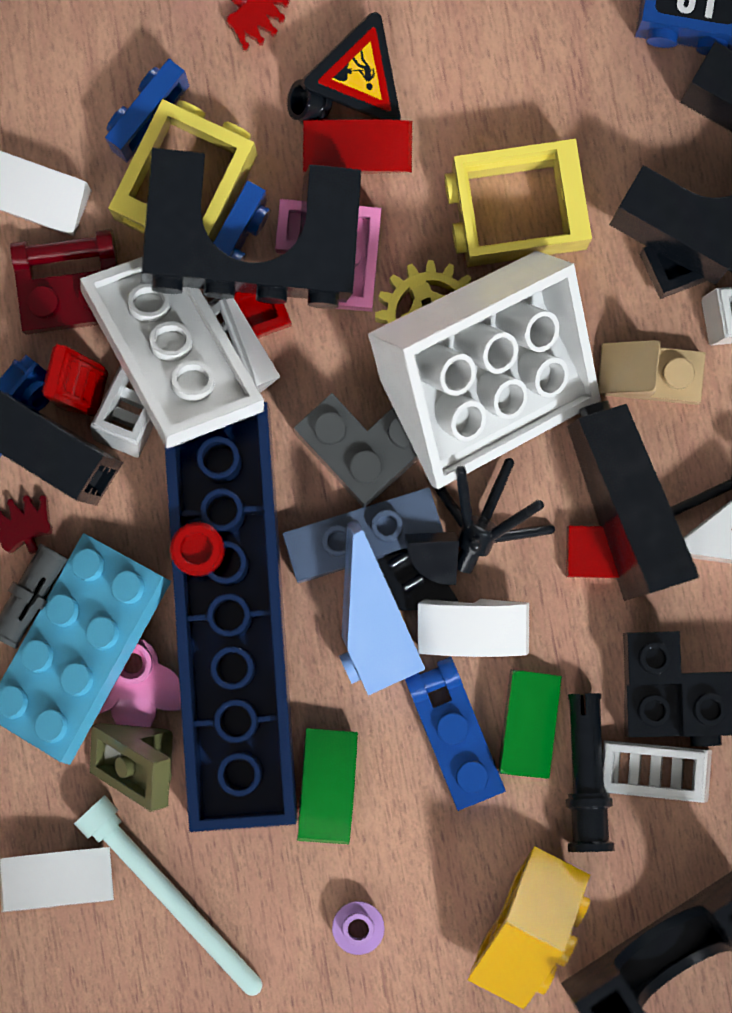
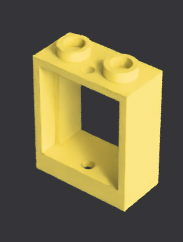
M162 99L108 207L114 220L144 233L147 204L135 199L150 168L152 148H160L172 124L234 154L202 219L209 238L214 242L257 157L255 142L250 140L251 134L230 122H224L221 127L204 119L206 114L200 108L186 101L178 100L177 104L174 105Z
M576 139L454 156L452 173L444 174L448 204L457 203L460 222L452 223L454 247L456 254L465 253L467 267L518 260L534 251L553 255L587 250L592 240ZM553 167L564 234L479 246L469 179Z

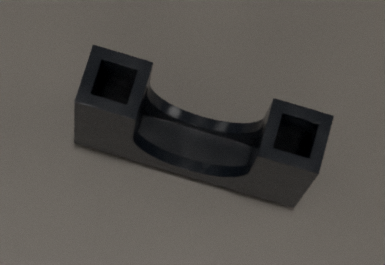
M715 41L680 103L721 125L731 133L732 50ZM643 165L609 225L645 246L656 250L659 254L689 271H694L703 276L705 280L717 285L727 271L732 273V195L712 198L695 194Z
M152 148L140 283L151 284L152 291L164 294H180L183 292V287L204 289V296L217 299L235 298V292L256 294V301L269 304L286 303L287 297L308 299V306L322 309L338 308L339 302H347L353 294L361 170L310 164L303 179L300 231L297 242L286 253L275 259L265 262H246L235 259L221 251L209 238L204 228L201 216L205 153Z
M732 871L561 982L578 1012L645 1013L643 1006L647 1000L671 979L713 955L728 951L732 952Z

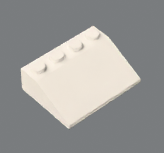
M534 251L368 333L380 381L431 486L436 489H440L457 479L456 468L458 466L465 467L466 472L469 473L579 414V409L601 402L574 263L539 251Z

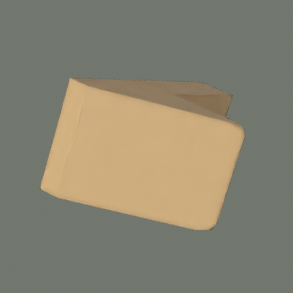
M657 340L603 343L598 378L599 393L605 396L698 405L701 403L706 352L660 347V341Z

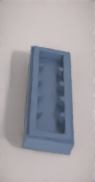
M430 487L282 534L296 581L300 584L345 570L347 523L357 519L363 529L376 560L407 550L405 534L443 532Z

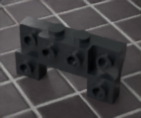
M680 631L623 633L625 737L683 736L690 737V746H722V736L732 735V672L681 673Z

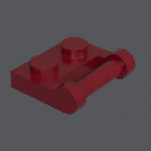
M112 229L96 231L95 237L29 246L27 241L10 244L21 328L25 335L99 325L81 293L80 278L118 265ZM100 257L101 270L34 279L32 265Z

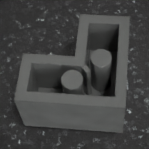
M331 393L294 427L296 436L363 508L369 506L419 460L394 408L389 410L367 431L337 397Z

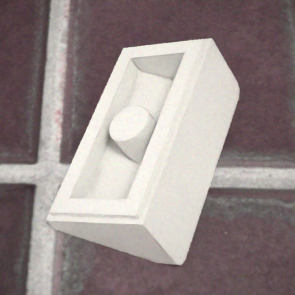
M0 151V211L74 237L92 191L88 183Z

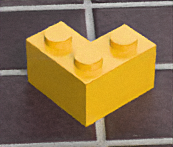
M534 846L515 874L502 911L482 940L467 980L522 1009H525L536 992L544 995L556 974V964L564 967L576 947L578 938L572 935L571 932L573 926L577 928L580 925L590 905L591 899L584 896L590 874Z

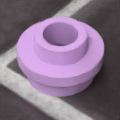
M363 901L347 903L338 910L334 917L332 925L334 939L341 949L350 954H367L373 951L382 941L384 935L383 917L378 909L370 903ZM361 919L367 923L369 930L364 937L356 938L349 933L348 926L353 920Z

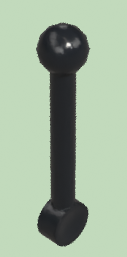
M732 476L730 480L671 506L674 516L732 490Z

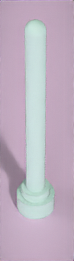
M104 795L74 825L87 839L93 836L98 843L104 840L247 995H257L263 986L260 977L119 826L122 821L115 814L118 809Z

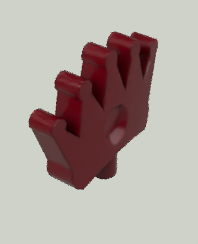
M25 495L23 497L25 502L24 513L13 499H9L7 505L10 509L11 520L5 517L4 512L0 510V543L6 552L14 553L20 546L25 544L30 554L36 553L38 546L35 538L52 534L53 526L50 523L48 498L41 495L39 497L41 504L39 510H37L32 503V498Z

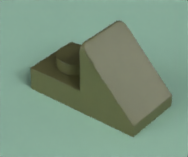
M107 723L94 724L91 729L90 773L150 812L168 807L169 783L172 777L171 755L173 734L170 730L162 728Z

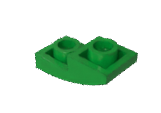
M306 728L297 841L349 845L358 732Z

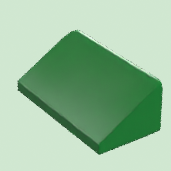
M510 669L498 773L550 778L562 676Z

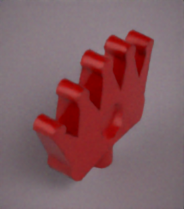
M231 0L239 9L227 16L226 23L233 30L242 50L247 51L249 49V43L246 42L245 35L255 40L259 46H262L264 44V37L260 35L259 29L275 37L277 35V28L273 27L269 18L283 23L285 15L281 14L275 5H282L284 8H287L289 0Z

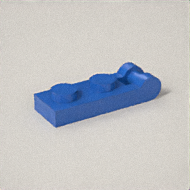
M450 656L438 661L437 668L422 674L416 673L406 678L405 682L455 806L459 811L504 793L506 790L463 687L457 668ZM446 686L451 701L433 707L428 693Z

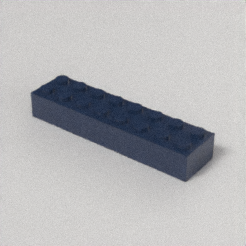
M264 402V410L261 413L167 449L165 447L171 541L174 534L184 525L201 522L213 527L221 535L225 546L224 558L220 566L205 576L186 574L172 560L189 832L296 825L298 821L271 415L268 403Z

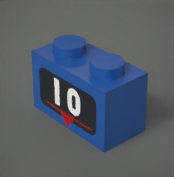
M641 0L635 37L647 39L646 42L649 45L658 48H674L677 44L695 47L698 53L707 56L715 41L732 50V0Z

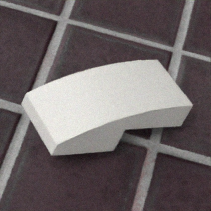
M424 599L418 603V653L466 657L527 655L529 653V603L479 599L474 603Z
M110 847L1 858V912L114 900Z

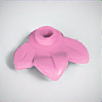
M139 639L132 653L138 654L143 662L141 670L137 673H130L125 667L123 668L99 714L111 710L112 717L118 725L151 727L156 717L157 708L166 711L181 709L180 680L174 671L159 664L158 655L154 647L147 641Z

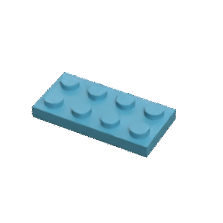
M83 533L50 591L43 610L40 609L0 681V725L59 762L70 765L171 581Z

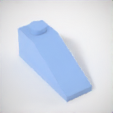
M356 519L347 523L341 636L348 652L339 655L351 684L361 680L369 696L425 670V667L364 531Z

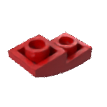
M380 119L303 121V172H306L309 165L312 164L359 169L363 174L412 173V121Z

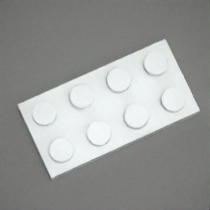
M142 257L80 278L81 293L166 449L263 412L264 399L199 288L183 287V292L180 294H164L152 291L151 284L140 283Z

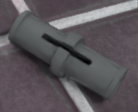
M41 543L37 547L38 550L18 583L13 581L8 591L12 594L0 613V641L15 649L18 648L20 640L38 609L43 610L47 603L45 598L68 561L66 557Z

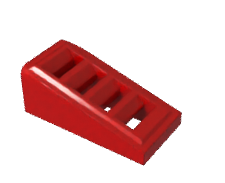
M56 344V346H53L42 393L59 409L87 416H95L101 405L108 371L101 364L67 346Z

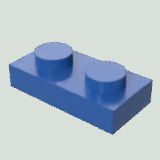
M168 59L161 69L154 67L146 74L138 88L139 96L129 108L122 106L118 109L107 125L106 130L109 133L105 136V139L111 151L127 163L136 153L161 100L164 99L175 104L190 86L185 70L171 59Z
M247 180L213 242L225 254L241 261L245 260L246 253L241 251L242 246L250 233L258 236L270 214V209L265 207L267 203L265 189Z

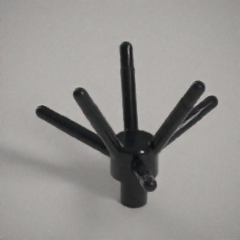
M512 458L505 459L480 516L472 515L465 467L458 466L456 468L460 508L445 486L440 489L434 488L461 528L458 534L461 549L458 553L457 570L463 573H472L479 556L489 555L494 543L550 535L555 532V527L551 524L513 529L543 509L544 503L541 500H536L497 526L490 521L514 466Z

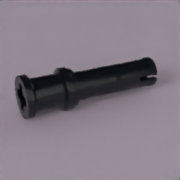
M585 693L586 715L584 695L568 694L573 794H568V799H566V807L571 809L573 834V841L568 843V852L615 851V844L609 841L608 808L613 806V800L610 798V793H604L601 693Z

